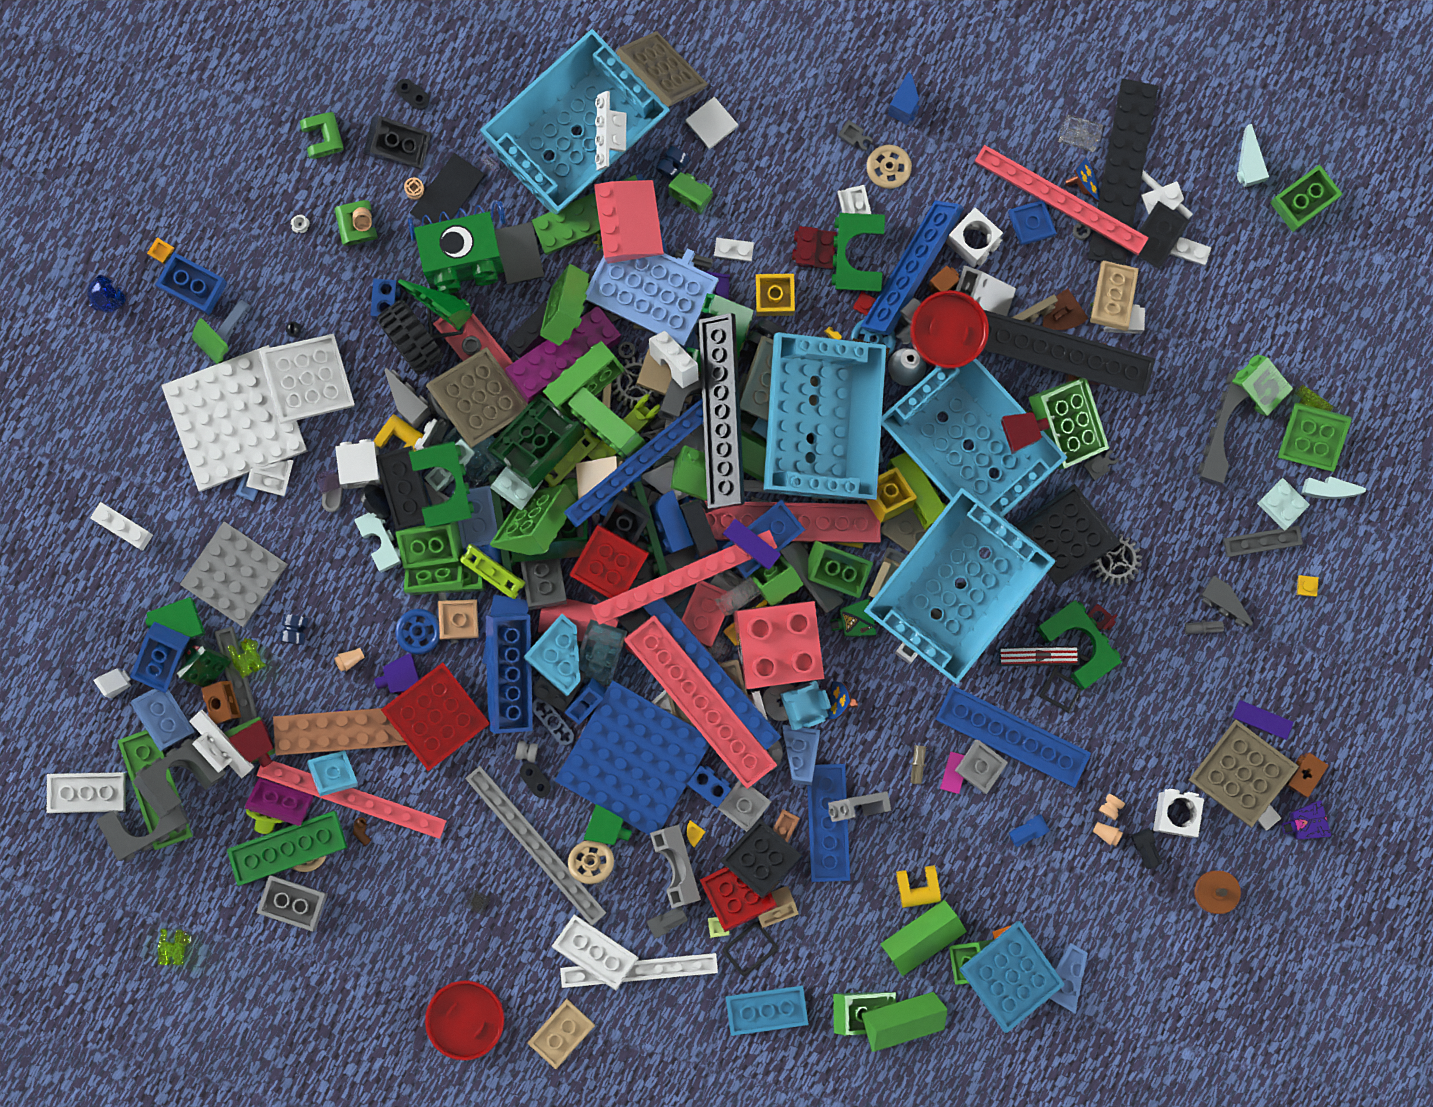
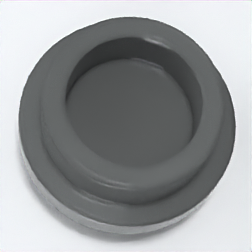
M469 336L464 339L462 349L467 355L472 356L481 350V342L478 338Z

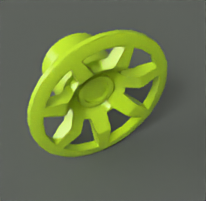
M246 809V813L256 819L254 830L259 833H273L275 823L285 822Z

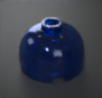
M98 275L92 280L87 290V296L90 301L89 304L94 310L111 313L122 307L126 298L118 287L116 291L111 285L113 281L104 275Z

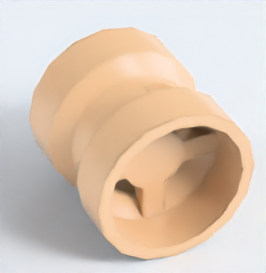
M414 177L405 182L404 188L407 196L412 200H419L425 192L421 180Z
M364 207L357 208L352 216L353 226L358 231H367L372 225L371 212Z
M1108 794L1106 797L1107 803L1101 805L1099 811L1112 820H1116L1118 809H1122L1125 803L1117 797Z

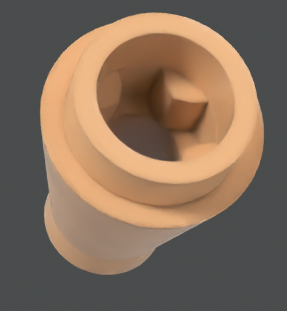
M358 648L340 653L334 660L342 672L349 670L365 657L361 649Z
M1097 822L1093 830L1095 834L1110 846H1117L1123 832L1119 831V828L1101 824L1100 822Z

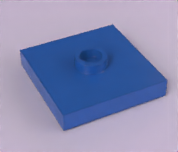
M1043 201L1019 206L1008 211L1020 246L1054 237L1057 234L1046 203Z

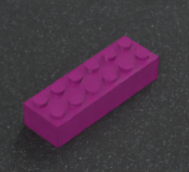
M599 306L581 317L582 321L579 327L572 330L568 341L564 340L559 346L546 340L505 368V373L527 404L538 394L544 395L543 390L546 389V386L560 377L564 370L569 369L575 364L579 357L589 352L594 344L602 341L610 350L620 343L621 334Z

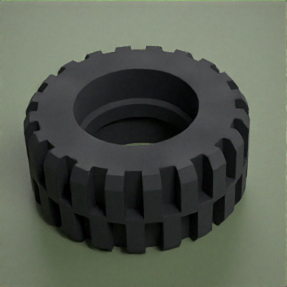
M398 300L378 315V323L417 375H422L442 360L443 353L403 300Z

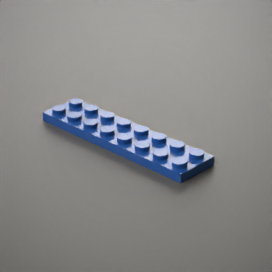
M934 201L861 324L864 330L890 336L901 317L900 311L913 298L915 291L923 281L925 274L964 210L960 204Z
M951 685L935 718L936 721L974 740H979L983 744L1073 788L1076 787L1091 755L1090 752Z

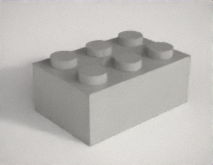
M269 875L257 913L310 931H316L328 893Z

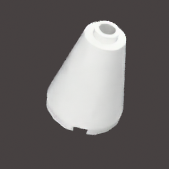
M903 348L891 356L888 370L895 382L900 385L909 386L916 384L923 378L926 371V362L914 349Z

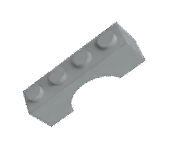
M676 825L650 833L655 852L664 855L672 868V882L666 889L671 908L701 900L680 826Z

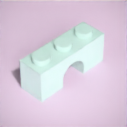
M367 513L354 519L364 539L370 536L380 537L381 547L372 553L371 556L379 572L382 573L401 564V554L399 548H394L391 542L394 540L391 531H386L383 525L386 523L385 519H378L374 513Z

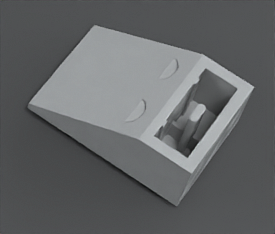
M964 266L955 291L965 293L974 298L983 310L1007 316L1016 288L982 271Z
M385 368L384 371L398 412L412 427L417 429L431 414L429 410L430 405L421 395L417 397V393L407 382L403 384V380L393 369L389 371Z

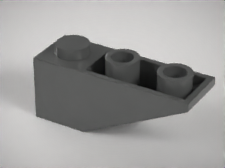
M1212 576L1199 596L1203 599L1202 603L1208 607L1214 606L1218 608V613L1228 618L1230 616L1234 618L1235 623L1240 627L1252 626L1253 622L1232 587L1216 576Z

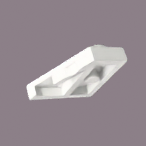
M1178 181L1141 195L1148 215L1158 201L1174 210L1184 200Z
M674 459L641 475L643 479L663 494L673 490L677 501L688 496L686 493L670 488Z

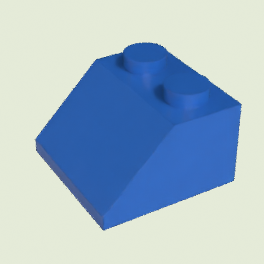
M907 73L888 111L889 116L908 125L910 120L914 121L920 108L918 106V93L911 73Z

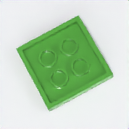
M1295 403L1278 458L1334 472L1352 418Z

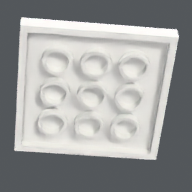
M334 334L259 351L280 424L354 407L355 404Z

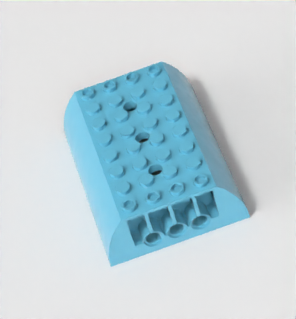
M593 29L585 34L480 129L485 141L495 155L554 214H558L626 152L609 150V167L600 171L596 170L595 156L597 154V145L595 138L597 126L595 120L597 117V107L595 103L597 95L610 91V110L626 113V151L670 112V109L660 101L653 91L647 88L646 84L633 73L627 64L621 61L620 57ZM574 127L582 129V133L578 136L573 135L571 131ZM545 153H554V159L551 161L545 160Z
M977 358L969 364L956 369L936 367L882 416L881 426L950 501L961 488H964L1002 517L1068 458L1044 431H1040L1042 436L1040 441L1015 454H1011L1000 420L1003 416L1026 412ZM941 412L946 413L948 420L940 422L937 419V415ZM971 441L974 445L973 449L965 450L963 442ZM990 469H997L999 477L996 479L989 476Z
M961 488L864 612L955 684H958L1055 563V560L1038 544L968 490ZM986 547L990 550L991 554L988 558L980 557L979 550ZM956 579H965L966 586L963 589L957 588L955 586ZM934 608L940 609L942 611L941 618H932L931 611Z

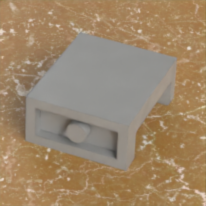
M888 791L828 803L832 822L856 817L854 806L862 805L864 816L891 811Z

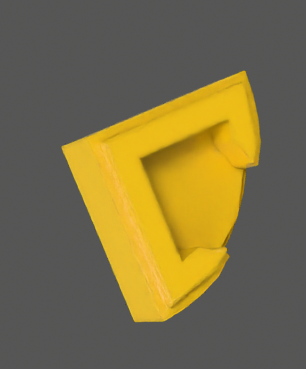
M828 327L824 331L830 339L842 340L839 332L834 331L832 327Z
M690 820L687 826V837L690 844L695 847L706 831Z

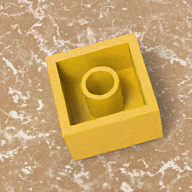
M756 274V316H794V274Z
M895 467L878 476L876 500H866L879 522L883 523L911 509L917 496L899 469Z

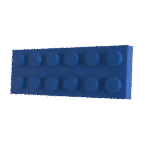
M845 764L815 765L812 786L807 785L811 882L850 881L848 819L832 822L828 805L830 802L847 799Z

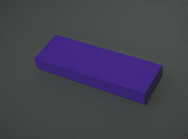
M734 519L723 533L725 537L767 570L772 567L781 555L737 519Z
M1242 700L1238 701L1232 716L1235 720L1284 740H1287L1294 723Z

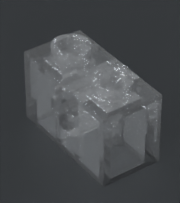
M1067 114L1060 128L1058 142L1094 152L1101 139L1103 124Z
M749 577L715 599V602L723 614L728 616L757 597L761 592L752 578Z

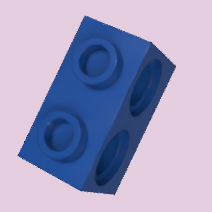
M373 279L370 314L372 320H377L383 306L393 305L397 302V297L401 296V286H398L396 280ZM391 287L392 291L390 294L384 295L382 293L383 289Z
M591 677L573 697L564 713L580 725L604 699L607 689Z
M707 765L704 768L700 766L687 783V786L718 808L731 791L730 783L722 777L720 779L714 776L715 771ZM700 774H705L708 777V782L705 785H700L697 782V777ZM715 786H721L724 793L722 796L716 797L713 795L712 789Z

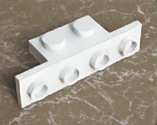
M610 91L597 95L595 103L597 107V117L595 120L597 126L595 138L597 154L595 162L596 170L599 171L609 167V150L626 151V113L610 110Z
M200 710L189 721L202 735L192 744L218 773L229 764L243 778L254 768L251 762L249 763L230 742L229 738L203 710Z

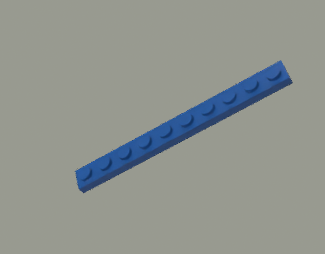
M703 399L694 404L564 512L576 528L704 423Z
M663 598L643 606L651 617L655 615L732 711L766 750L782 737Z

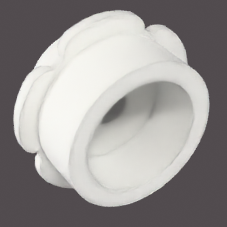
M297 215L291 220L294 232L304 233L307 231L310 223L304 215Z

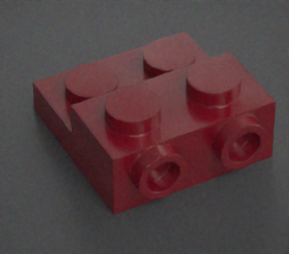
M799 226L798 231L794 232V242H797V249H793L792 260L795 261V266L832 270L835 250L834 236H836V232Z

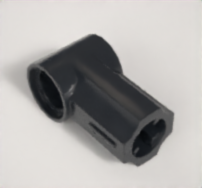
M1150 828L1131 835L1132 842L1135 841L1134 846L1139 851L1146 870L1163 864Z

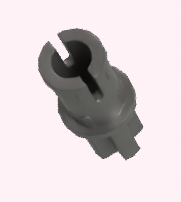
M1202 620V622H1185L1186 635H1206V633H1220L1224 631L1222 621L1205 622V620Z

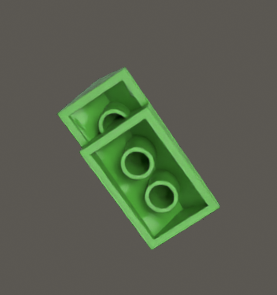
M741 430L743 471L764 483L767 443Z
M460 560L405 569L404 592L408 595L486 591L485 579Z
M943 900L880 945L900 974L904 976L967 931L956 913Z
M930 992L862 1013L872 1052L944 1030L948 1009L934 992Z

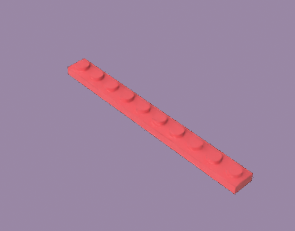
M986 145L983 146L975 159V163L1137 255L1140 254L1148 240L1147 236Z
M770 530L757 535L772 548L777 549ZM733 545L596 604L591 608L598 624L601 625L753 558L737 545Z
M273 761L264 768L260 765L257 773L259 777L441 839L447 820L354 788L319 796L311 773Z

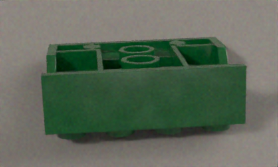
M538 394L487 450L521 481L534 490L585 433L579 422H573L567 418L554 404Z

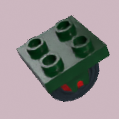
M194 639L187 644L181 659L183 667L177 674L181 679L204 688L212 684L231 661L229 657L214 651L207 641Z

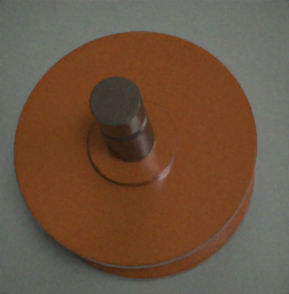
M1209 871L1197 880L1194 894L1198 905L1203 910L1214 914H1224L1236 907L1240 900L1241 890L1238 881L1230 873L1225 871Z

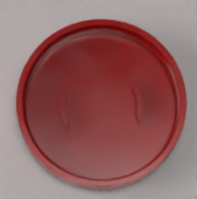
M941 291L929 296L915 310L910 323V338L917 354L928 364L941 369H956L969 364L982 352L988 339L989 326L983 308L974 298L959 291Z
M471 980L456 981L440 989L431 999L425 1016L426 1032L433 1046L445 1056L456 1060H472L485 1055L499 1041L505 1024L504 1009L498 996L486 985Z

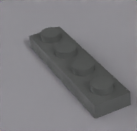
M1299 526L1288 527L1286 530L1276 529L1223 539L1226 558L1303 545Z

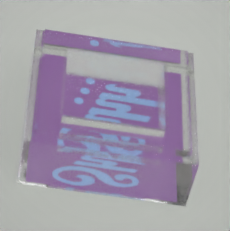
M486 153L480 157L482 164L494 174L500 170L499 164Z

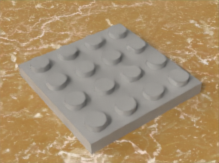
M223 522L180 585L244 628L288 564L226 522Z

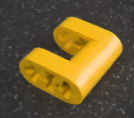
M393 414L378 433L374 442L382 449L394 434L406 443L403 448L413 446L415 450L414 446L417 440L423 438L424 434Z
M935 865L925 867L928 886L914 889L909 887L906 870L896 872L902 908L941 902Z

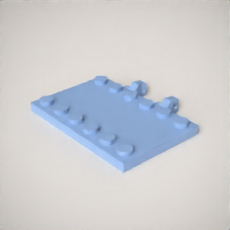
M688 248L682 259L679 257L676 259L664 253L663 255L608 264L603 256L585 294L587 295L586 301L655 334L666 331L680 346L685 347L702 314L701 309L707 293H713L719 279L693 267L694 263L692 260L695 254L694 251Z

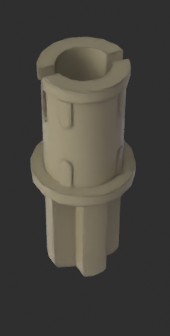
M914 745L913 762L910 764L912 765L910 780L912 784L919 785L922 783L923 769L926 766L924 761L927 747Z

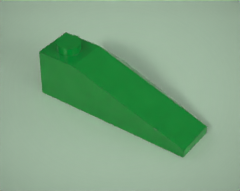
M402 279L398 281L406 292L458 331L473 314L469 308L471 305L463 298L459 300L453 295Z

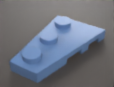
M782 725L792 783L812 786L820 730L803 727L792 730L791 726Z
M1069 943L1054 969L1065 985L1049 999L1076 1014L1088 953Z

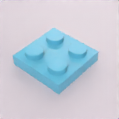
M345 750L308 760V767L319 796L357 786L358 782Z

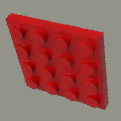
M443 662L381 709L427 771L431 770L490 724Z

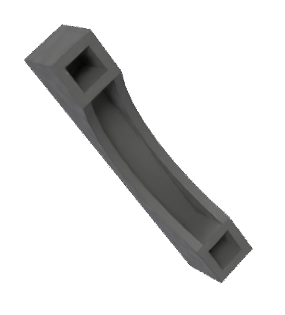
M1237 369L1232 374L1228 373L1225 384H1228L1220 397L1222 405L1220 409L1216 410L1214 419L1217 421L1215 427H1211L1208 435L1211 440L1209 445L1206 444L1203 450L1205 459L1203 463L1200 462L1197 473L1200 474L1198 479L1218 486L1224 483L1229 467L1224 451L1226 423L1235 407L1249 397L1242 386L1232 382L1240 371Z

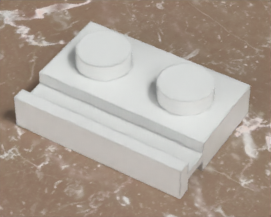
M864 185L838 191L842 213L871 214Z

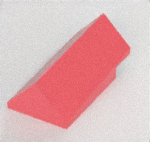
M566 599L567 604L541 609L538 632L543 631L545 633L556 619L563 614L577 626V641L613 649L619 622L613 619L599 625L591 608L594 606L593 604Z

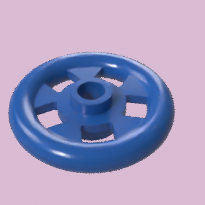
M413 609L406 612L400 617L396 625L395 634L397 642L401 648L411 654L421 655L432 651L440 641L438 618L425 609ZM417 616L424 617V623L416 622ZM407 621L412 623L409 631L403 629ZM433 625L434 634H428L427 626ZM416 629H422V634L416 635ZM408 636L414 640L411 645L405 640ZM427 638L429 643L421 647L419 641Z

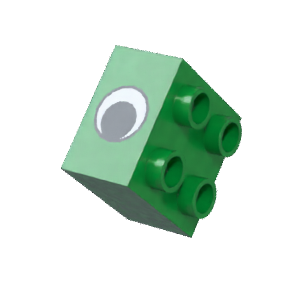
M490 211L414 228L423 273L431 289L438 288V291L446 294L454 293L461 290L460 282L475 279L476 286H487L498 282L497 274L505 273Z

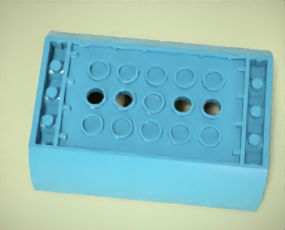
M779 332L774 334L763 491L775 494L837 500H876L886 345ZM812 376H815L818 380V384L815 387L810 383ZM811 395L815 396L817 400L814 406L809 403ZM809 433L814 437L812 444H809L806 440ZM808 452L811 453L813 457L811 463H808L805 460V455Z

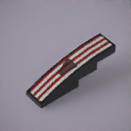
M1080 646L999 647L1000 667L1080 665Z

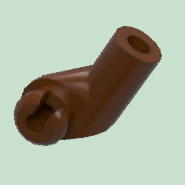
M359 817L354 821L353 835L365 847L372 840L365 833L366 819Z

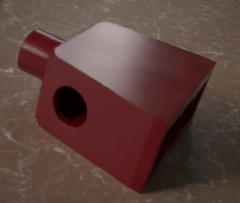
M1033 412L1003 416L1000 420L1011 454H1015L1040 441L1042 438L1040 431L1050 428L1047 418L1036 420Z
M263 718L229 738L230 742L249 763L258 759L264 768L273 762L267 752L272 750L274 745Z

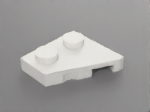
M293 460L251 468L246 487L284 496Z

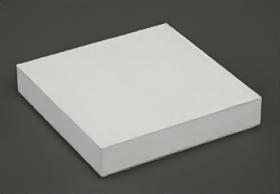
M715 97L685 120L709 150L738 127L736 121Z

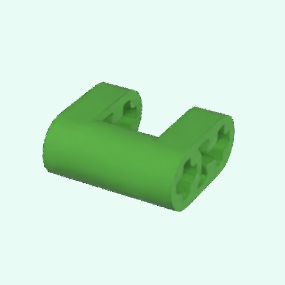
M333 112L319 114L300 121L302 132H310L317 129L322 131L324 142L307 148L310 159L344 150Z
M358 201L341 205L334 209L343 246L359 244L378 238L376 228L370 227L367 231L362 232L353 226V212L360 207L367 208L371 212L370 201Z

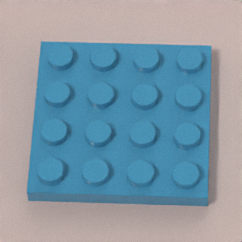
M1020 921L1014 923L959 968L1004 1033H1008L1065 985Z

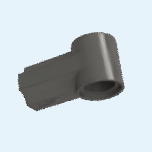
M679 906L646 922L656 939L670 932L671 929L687 922L688 919L682 907Z

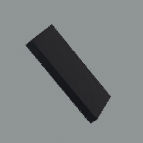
M454 153L415 204L410 214L421 222L423 216L427 215L432 223H438L440 214L444 211L449 219L452 220L485 177V174ZM442 213L441 222L447 221L446 215ZM427 217L424 218L425 225L431 224Z
M413 446L376 455L377 466L396 530L424 523L421 507L429 506L420 470L413 471L409 451L414 450Z

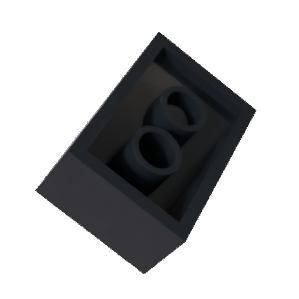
M382 116L372 117L363 154L422 169L431 133Z

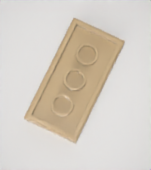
M1104 260L1101 262L1090 322L1128 331L1139 272L1138 268Z

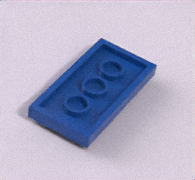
M782 500L747 527L756 535L770 530L777 545V549H775L777 552L805 531L804 527ZM729 541L721 549L724 550L735 544ZM751 559L735 567L744 578H747L761 564Z

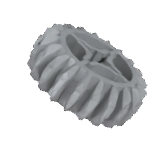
M633 357L631 364L626 359V366H623L625 371L613 381L616 383L611 385L612 388H617L613 391V395L620 394L617 397V401L619 402L624 398L623 405L626 406L630 402V408L632 409L634 403H637L643 397H631L628 395L634 391H638L643 395L648 393L651 396L649 401L654 403L655 400L652 395L659 397V393L652 390L648 392L646 388L640 386L634 387L633 380H637L639 375L629 371L641 369L643 358H640L639 363H636V359ZM623 375L629 380V384L624 391L620 385Z
M1122 534L1118 536L1120 541L1119 549L1116 552L1110 551L1103 557L1108 561L1107 570L1103 567L1101 558L1092 563L1096 564L1092 571L1099 570L1096 577L1098 578L1103 575V583L1108 578L1109 585H1112L1115 580L1116 585L1119 586L1121 585V579L1126 584L1128 583L1127 577L1133 580L1135 577L1132 573H1139V570L1135 567H1141L1142 565L1140 562H1136V560L1142 559L1141 555L1136 556L1140 549H1133L1136 543L1132 542L1129 544V537L1123 541ZM1125 549L1130 555L1131 564H1128V561L1124 559ZM1119 554L1118 557H1119L1120 559H1118V560H1120V562H1117L1116 564L1113 565V562H1112V561H1113L1114 559H1112V557H1115L1116 555ZM1116 567L1128 570L1121 575L1111 574Z

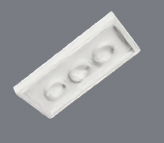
M125 772L47 774V813L126 811Z
M573 915L552 945L553 949L616 991L639 959L636 955L576 915Z

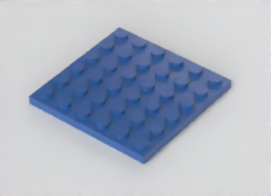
M612 680L604 694V699L594 711L555 781L595 805H600L614 813L628 824L651 836L650 833L661 830L710 744L696 727Z

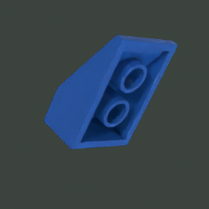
M154 621L146 633L130 678L166 693L190 637Z

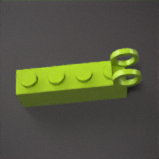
M648 393L637 402L635 408L623 419L638 434L655 419V415L661 407L658 404L650 411L644 405L651 397ZM602 440L587 456L592 461L618 456L619 454Z
M905 452L891 459L886 467L888 471L897 467L917 496L912 510L926 531L932 526L947 505L939 499L937 490L928 481V476Z

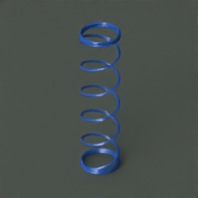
M501 201L494 202L491 212L492 220L496 203L501 224L505 225L506 219L503 204ZM477 205L475 207L474 215L476 214L477 207H480V209L484 213V210L480 205ZM462 208L458 210L457 218H459L460 210H462L465 216H467V214ZM442 211V213L446 215L447 219L450 220L448 215L444 211ZM424 215V216H423L422 226H424V218H425V217H427L428 220L430 221V223L433 224L432 221L430 220V218H429L427 215ZM410 217L408 218L411 239L414 242L416 241L415 226Z

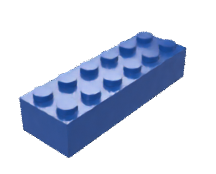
M525 613L486 615L488 721L490 723L488 730L495 734L533 731L531 664L523 658L531 649L530 615Z

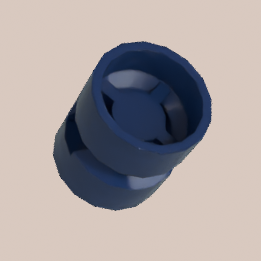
M670 145L664 154L665 159L659 161L656 170L673 181L681 172V168L686 167L690 157L682 150Z
M284 614L282 620L284 629L280 631L279 641L304 645L306 635L303 633V630L307 629L308 618Z

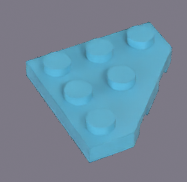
M561 614L523 658L566 696L580 682L577 626Z

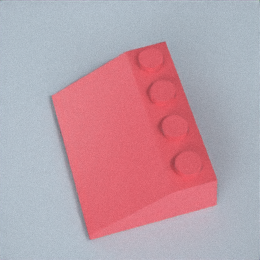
M653 180L612 181L594 184L606 262L609 264L663 255L664 251Z

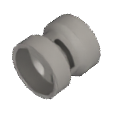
M519 740L515 759H527L528 762L535 763L538 744H526L525 741Z

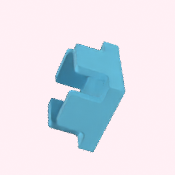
M816 680L780 693L792 730L814 726L826 721L825 718L829 717L826 709L831 708L826 690H820Z

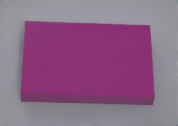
M259 778L245 804V809L301 826L313 802L314 795Z

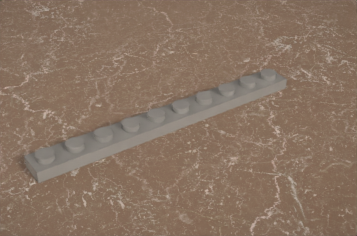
M481 766L465 778L591 926L606 914V911L581 882L571 875L568 867Z

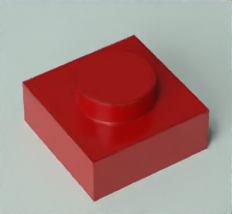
M862 292L853 309L867 316L876 299Z

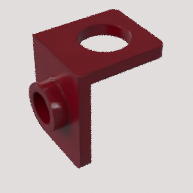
M1096 604L1087 616L1093 618V614L1096 611H1101L1104 614V620L1096 622L1098 625L1096 628L1101 632L1106 629L1110 630L1115 625L1116 621L1114 619L1118 615H1111L1102 606Z

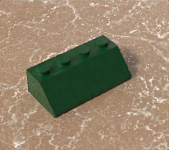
M567 517L565 524L560 528L556 538L553 539L545 553L527 555L511 551L513 562L580 557L590 539L588 519L576 528Z

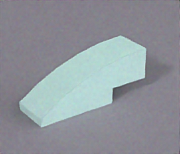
M460 439L455 445H459L462 456L458 457L459 464H464L465 467L475 452L463 439ZM435 467L424 477L436 492L443 491L454 479L453 475L442 467Z
M1333 477L1326 478L1325 483L1308 478L1305 480L1301 495L1320 499H1342L1361 495L1366 491V488Z

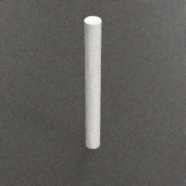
M1143 170L1141 178L1154 190L1162 187ZM1181 203L1175 208L1187 219L1193 215Z

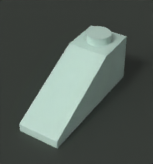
M1249 124L1244 130L1239 172H1237L1238 181L1243 183L1244 187L1265 182L1269 178L1252 124Z

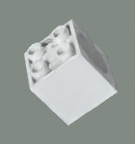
M974 208L949 234L946 244L974 268L977 264L981 266L987 260L989 251L993 253L1000 246L1003 232L978 209ZM972 229L983 232L986 235V244L988 246L982 249L969 247L965 243L963 233Z
M365 439L360 440L358 444L342 442L340 446H335L339 482L345 490L362 488L368 484L383 485L376 460V455H379V449L375 442Z
M1165 789V792L1159 793L1153 831L1189 838L1198 837L1204 798H1199L1197 793L1187 792L1182 795L1179 790ZM1174 799L1184 801L1188 809H1190V818L1182 824L1183 827L1173 825L1167 816L1168 806L1175 802Z

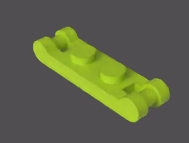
M588 427L584 430L585 435L553 468L559 475L554 479L548 473L544 478L549 483V487L556 486L576 467V463H580L601 442L598 437L595 438L591 434L592 431ZM584 439L590 443L587 447L581 443Z
M469 544L467 547L468 551L459 560L510 598L516 599L517 592L520 588H523L525 581L498 564L475 545ZM473 555H475V556L477 557V559L475 560V562H473V561L471 560V558L473 557ZM509 581L513 583L511 588L507 586Z

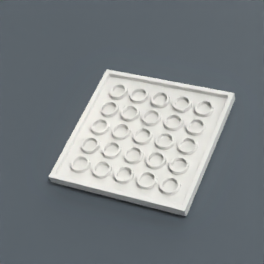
M269 345L161 385L198 491L200 492L249 474L250 469L253 467L278 463L308 452L297 420L283 424L279 423L259 354L260 350L270 348Z

